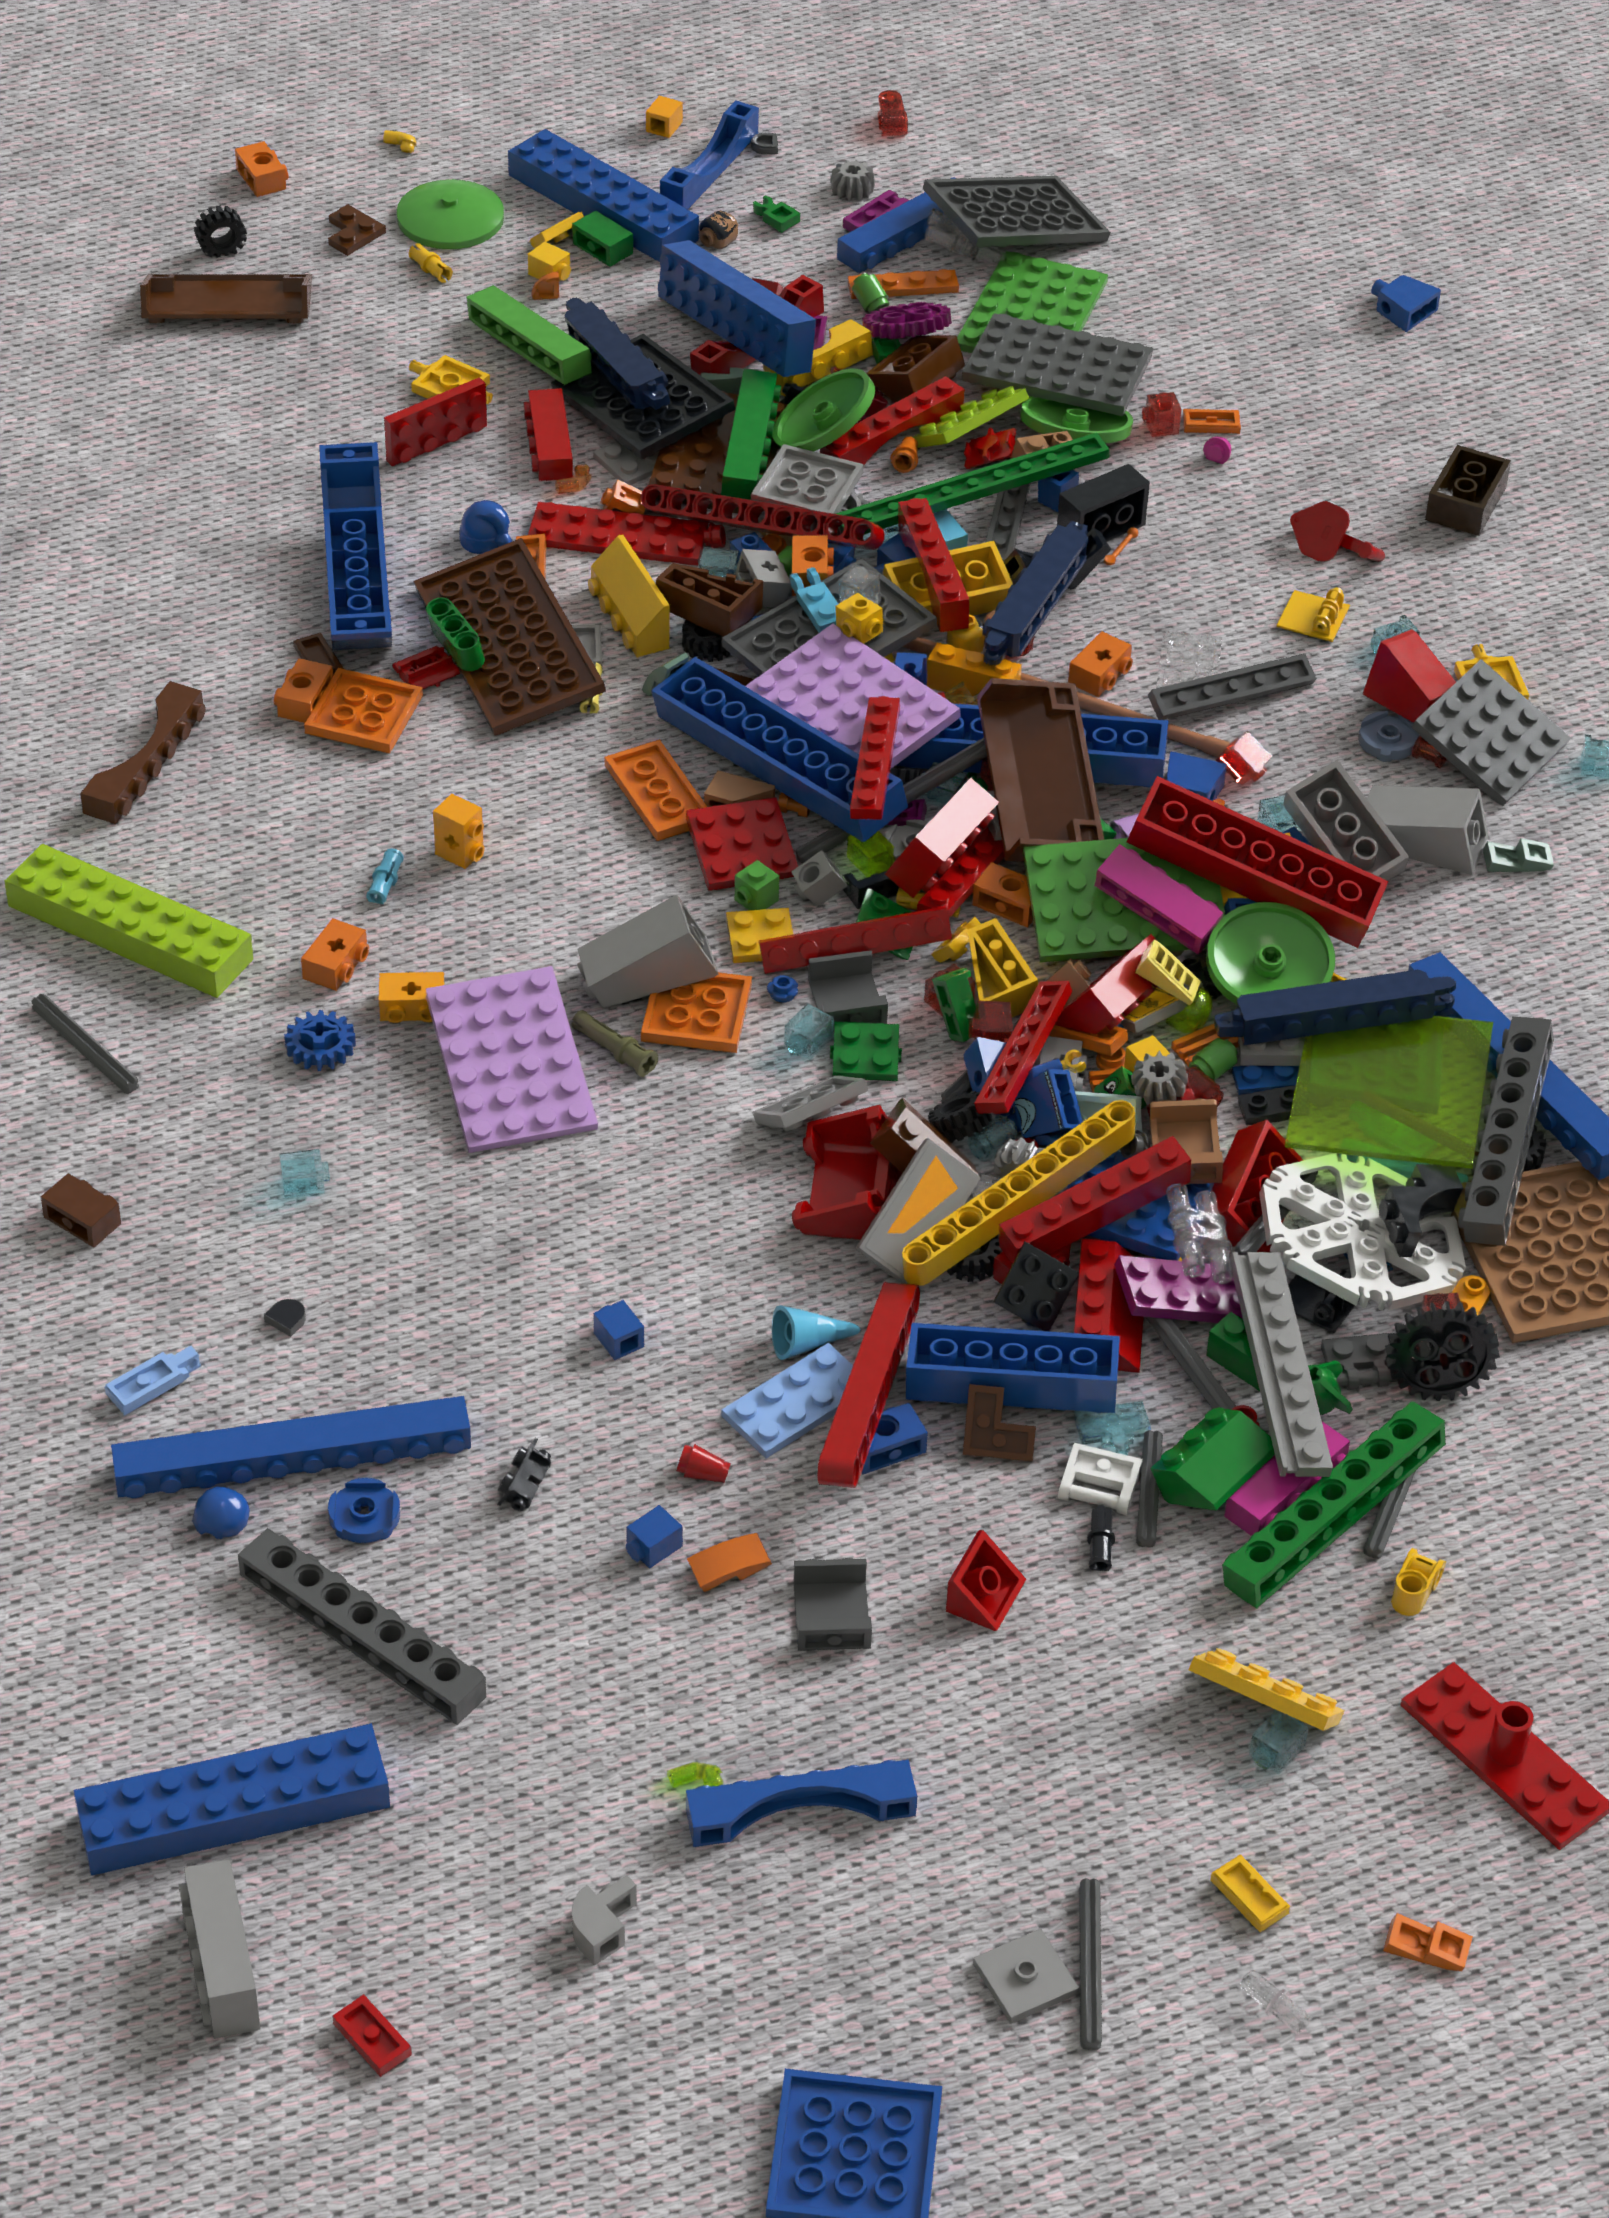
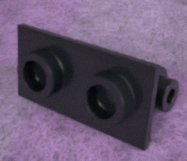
M536 1437L527 1449L521 1446L513 1458L511 1465L515 1466L516 1469L513 1474L507 1472L497 1490L503 1494L497 1505L501 1506L504 1500H507L516 1511H523L525 1508L530 1507L539 1486L529 1481L528 1478L540 1484L551 1466V1455L545 1450L538 1451L534 1448L538 1441Z

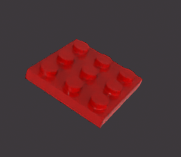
M776 797L686 811V821L708 891L735 887V874L756 860L777 873L779 880L794 877L792 871L798 867V863Z

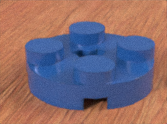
M353 1479L345 1483L344 1489L338 1493L335 1491L331 1495L328 1502L329 1522L336 1535L343 1540L356 1543H370L390 1537L400 1520L399 1497L394 1490L392 1493L391 1490L386 1488V1483L378 1479ZM364 1506L368 1507L370 1511L368 1514L357 1513Z

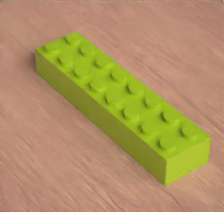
M43 843L4 880L9 907L215 998H218L254 960L252 936L250 933Z

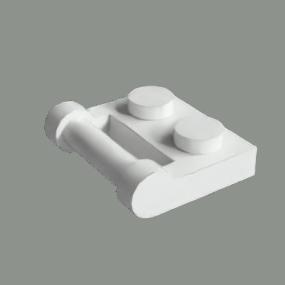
M1074 1443L1060 1484L1058 1499L1069 1501V1498L1095 1505H1104L1105 1507L1116 1509L1117 1514L1127 1516L1141 1471L1142 1459ZM1076 1480L1121 1491V1494L1118 1496L1073 1484Z

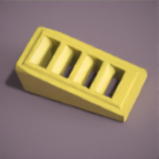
M1155 939L1144 951L1135 972L1188 1005L1193 1003L1201 983L1188 968ZM1184 983L1189 986L1188 990L1183 986Z

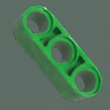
M442 597L431 600L426 606V611L432 632L462 670L474 671L482 667L485 658L478 634L449 599Z

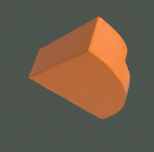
M558 272L548 273L534 284L531 292L532 299L559 298Z

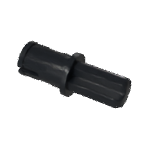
M1098 1505L1097 1508L1092 1510L1091 1531L1087 1534V1542L1090 1544L1089 1568L1096 1571H1109L1112 1568L1111 1549L1115 1543V1535L1112 1532L1113 1511L1104 1505Z

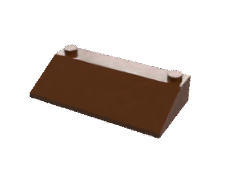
M148 274L140 284L141 319H148L149 323H164L165 319H287V323H303V319H308L310 315L312 274Z
M991 678L977 695L994 797L999 802L996 805L1005 860L1024 862L1023 848L1028 846L1104 840L1075 683Z

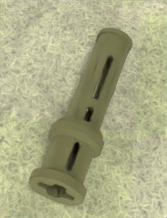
M584 1010L578 1011L572 1020L575 1022L571 1023L572 1028L612 1052L617 1062L628 1064L635 1069V1073L640 1077L646 1076L655 1069L658 1063V1053L652 1049H644L635 1038L621 1036Z

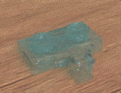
M1143 1401L1116 1404L1115 1413L1074 1412V1421L1082 1445L1101 1442L1102 1448L1110 1447L1111 1452L1128 1455L1130 1451L1129 1445L1134 1444V1438L1144 1437V1433L1151 1430Z

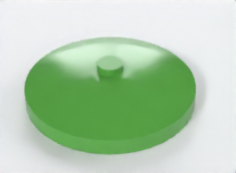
M446 179L419 185L407 192L397 206V223L404 235L416 243L437 249H462L481 244L492 238L500 230L504 222V207L497 194L481 184L465 180Z
M855 368L834 372L814 382L799 393L778 417L773 431L775 443L780 449L785 444L813 452L832 443L850 430L868 410L875 394L874 383L866 372Z
M1029 396L1030 399L1022 402L1021 420L1028 427L1041 434L1068 431L1074 440L1098 433L1105 443H1113L1126 439L1132 432L1133 417L1127 410L1124 416H1119Z
M1274 902L1247 904L1227 913L1214 927L1206 951L1207 969L1213 983L1227 999L1236 1005L1237 999L1241 995L1331 982L1336 961L1332 941L1324 928L1315 919L1297 908Z

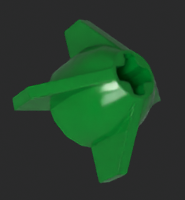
M1334 1360L1319 1365H1308L1320 1415L1327 1414L1334 1408L1350 1414L1353 1410L1351 1403L1341 1395V1389L1337 1382L1338 1376L1343 1371L1340 1362Z

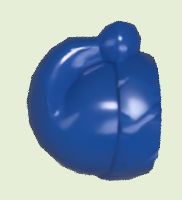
M481 500L474 502L464 512L461 520L459 537L463 548L474 554H482L512 542L508 534L510 524L508 514L500 504L494 501Z

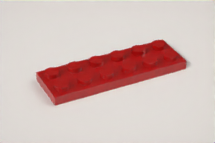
M538 501L528 535L545 534L546 547L597 554H602L617 536L624 535L639 559L698 566L705 543L704 530L708 529V522Z

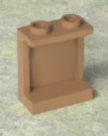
M1195 1099L1151 1102L1149 1122L1151 1146L1174 1136L1192 1160L1191 1178L1187 1184L1222 1183L1223 1156L1219 1145L1217 1100Z

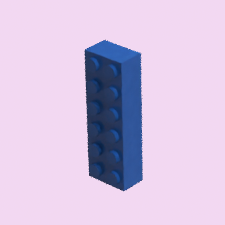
M912 1323L906 1365V1400L952 1402L957 1404L968 1403L969 1384L1004 1388L1003 1406L1115 1413L1120 1336Z

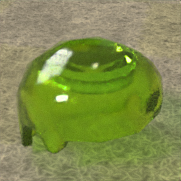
M1202 987L1198 988L1191 1005L1186 1004L1187 1007L1183 1011L1165 1019L1167 1025L1184 1034L1195 1032L1206 1025L1212 1014L1213 1004L1211 995Z

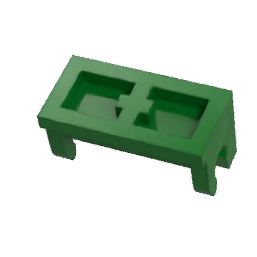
M963 967L932 979L948 1035L951 1040L965 1042L988 1031L987 1026L980 1022L968 978L972 976L971 971Z

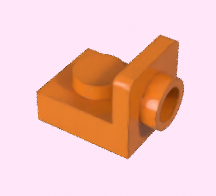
M618 479L611 489L606 488L600 501L604 505L603 509L612 510L616 508L622 512L639 514L645 512V507L641 502L642 491Z

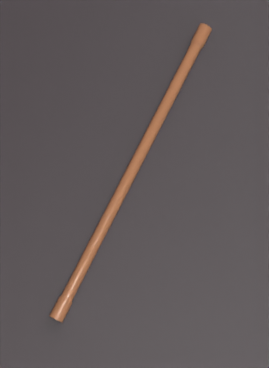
M918 637L902 647L929 656L936 642ZM1021 672V680L1049 682ZM1077 692L1079 706L1083 710L1106 716L1156 719ZM1168 723L1167 739L1199 749L1206 754L1226 761L1230 759L1234 752L1235 745L1233 743L1212 736H1205Z

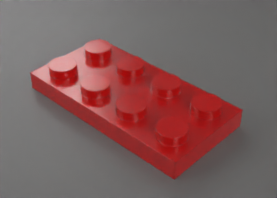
M479 377L384 417L386 461L392 467L402 462L406 463L416 456L432 452L437 447L449 442H455L465 435L479 432L484 427H487L486 383Z

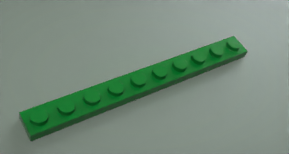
M1093 433L835 514L863 518L884 529L898 524V502L908 501L913 498H927L932 512L935 513L1108 459L1110 449L1098 433ZM844 524L838 527L841 533L844 531ZM867 529L864 535L871 533V529Z

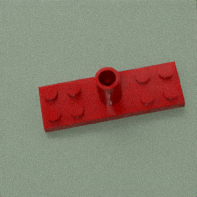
M1452 1662L1401 1699V1707L1559 1851L1609 1814V1800L1531 1731L1534 1716L1527 1705L1518 1701L1499 1703L1455 1662Z

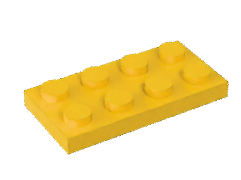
M1216 1648L1215 1652L1207 1651L1193 1657L1189 1671L1322 1731L1338 1725L1345 1710L1336 1707L1337 1701L1320 1693H1316L1315 1697L1302 1691L1303 1686L1286 1678H1283L1282 1682L1269 1677L1270 1671L1253 1663H1249L1248 1667L1236 1662V1656L1228 1651Z

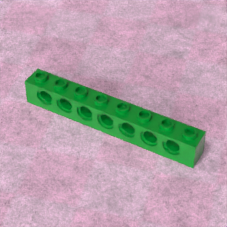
M1413 1401L1402 1410L1395 1412L1385 1425L1379 1430L1373 1431L1368 1439L1357 1449L1350 1451L1344 1460L1332 1469L1330 1477H1321L1308 1491H1303L1294 1503L1284 1511L1276 1514L1273 1521L1260 1532L1254 1533L1245 1545L1225 1559L1222 1564L1224 1586L1257 1609L1446 1445L1445 1420Z

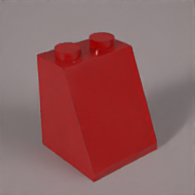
M1411 629L1380 642L1363 695L1414 723L1456 681L1418 633Z

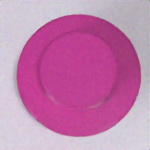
M1212 437L1204 445V455L1208 460L1224 464L1231 456V445L1223 437Z

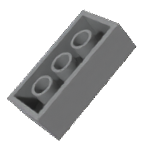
M1338 759L1286 791L1283 806L1315 848L1387 881L1405 871L1409 859L1408 854Z
M229 1858L184 1867L186 1883L178 1885L185 1929H187L191 1961H193L196 1989L200 1999L203 2026H212L214 2039L260 2030L256 1987L231 1860Z

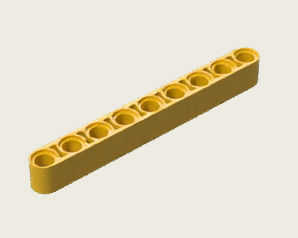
M1123 1100L1109 1103L908 1243L902 1251L903 1275L906 1282L919 1286L930 1283L999 1234V1224L1048 1200L1128 1144L1135 1135V1109L1132 1104Z

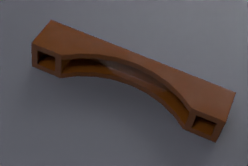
M172 681L168 682L155 699L158 721L148 743L124 763L93 776L80 793L83 814L116 824L122 816L129 814L133 801L137 796L141 797L144 795L148 782L152 777H158L162 764L167 758L171 759L174 756L177 745L181 740H186L189 737L191 727L195 722H200L203 719L206 707L203 704L201 690Z

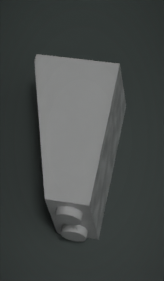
M1372 785L1366 799L1406 851L1409 859L1469 875L1474 874L1488 839L1480 789Z
M678 895L669 898L577 949L581 961L577 963V966L586 980L582 983L589 998H596L603 1008L719 975L706 934Z

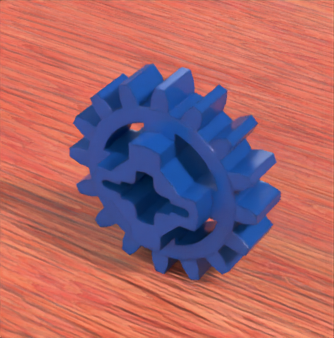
M319 1010L316 1016H313L308 1011L306 1012L305 1019L295 1017V1025L287 1026V1034H284L287 1056L293 1057L295 1065L304 1062V1069L308 1070L312 1065H316L318 1071L322 1070L323 1065H328L329 1068L335 1069L334 1062L338 1061L345 1064L346 1056H353L354 1054L353 1047L356 1046V1038L353 1024H347L345 1016L336 1019V1012L334 1011L328 1016L324 1015L323 1010Z

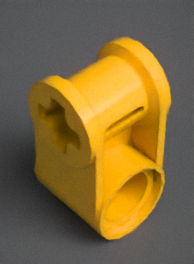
M1411 1548L1396 1577L1391 1600L1395 1611L1405 1616H1414L1420 1613L1431 1592L1435 1591L1441 1580L1446 1561L1441 1559L1438 1562L1418 1554L1417 1549Z

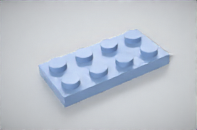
M827 1343L721 1409V1417L767 1459L836 1414L853 1365L831 1344Z

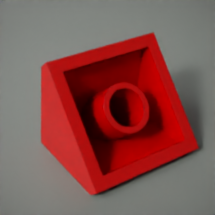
M979 1530L948 1581L946 1612L997 1631L1024 1585L1026 1578L984 1530Z

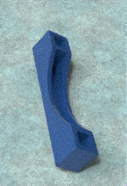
M735 100L723 113L712 139L700 156L684 168L672 167L661 178L660 194L689 209L751 143L752 137L758 134L759 107Z
M909 1759L900 1761L886 1760L878 1764L864 1766L850 1765L842 1769L828 1771L814 1770L806 1774L792 1776L777 1775L770 1779L741 1780L733 1784L712 1787L700 1786L696 1789L686 1790V1814L693 1847L731 1842L744 1829L758 1820L776 1812L796 1807H839L865 1814L878 1821L916 1816L918 1796Z

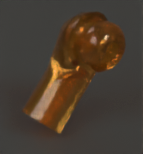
M587 464L576 465L574 468L575 475L572 478L556 480L555 487L557 493L562 494L583 490L592 477V474H589L590 467Z

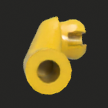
M384 131V143L400 145L401 151L405 153L414 152V146L417 145L415 137L399 131Z

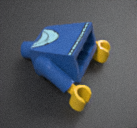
M1078 1050L1068 1051L1064 1060L1060 1061L1057 1058L1034 1066L1030 1070L1013 1102L1016 1112L1008 1115L1006 1118L1007 1126L1011 1132L1018 1133L1021 1131L1024 1138L1035 1139L1038 1145L1047 1147L1083 1122L1069 1072L1070 1070L1073 1073H1081L1086 1068L1085 1062H1079L1075 1065L1071 1064L1074 1058L1082 1056Z

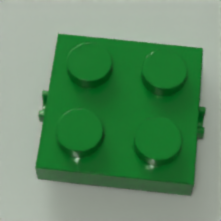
M835 1022L834 1045H830V1059H833L832 1077L836 1075L863 1078L865 1080L898 1081V1062H901L902 1048H899V1024Z

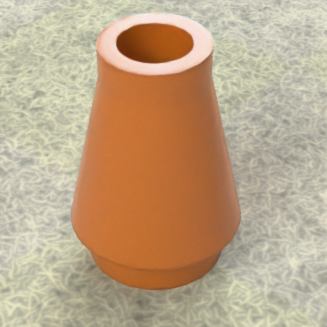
M905 437L892 452L890 460L898 472L907 473L917 467L918 442L915 438Z

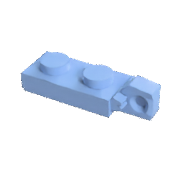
M192 1346L185 1348L175 1355L172 1353L166 1355L162 1352L107 1383L104 1386L105 1393L125 1416L190 1377V1372L201 1367L199 1354Z

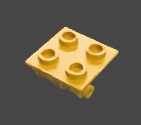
M1338 587L1330 589L1327 592L1326 598L1294 590L1276 627L1333 642L1350 605L1343 603L1344 594Z

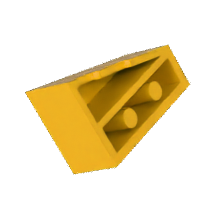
M996 918L968 929L970 952L983 1025L989 1027L1022 1014L1038 986V979Z

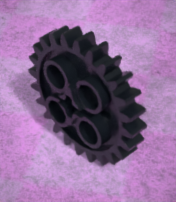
M1448 1301L1444 1302L1442 1309H1437L1434 1302H1431L1430 1311L1427 1312L1418 1306L1416 1307V1317L1406 1313L1404 1315L1406 1324L1395 1323L1396 1333L1388 1334L1389 1344L1385 1345L1387 1355L1385 1358L1392 1380L1397 1379L1400 1389L1408 1386L1410 1396L1421 1391L1422 1400H1426L1430 1394H1434L1436 1401H1440L1443 1394H1448L1452 1401L1457 1391L1467 1396L1468 1386L1479 1389V1378L1483 1380L1490 1379L1488 1370H1496L1495 1359L1500 1358L1499 1342L1493 1324H1488L1485 1314L1477 1316L1475 1307H1471L1464 1312L1463 1303L1461 1302L1454 1309H1450Z

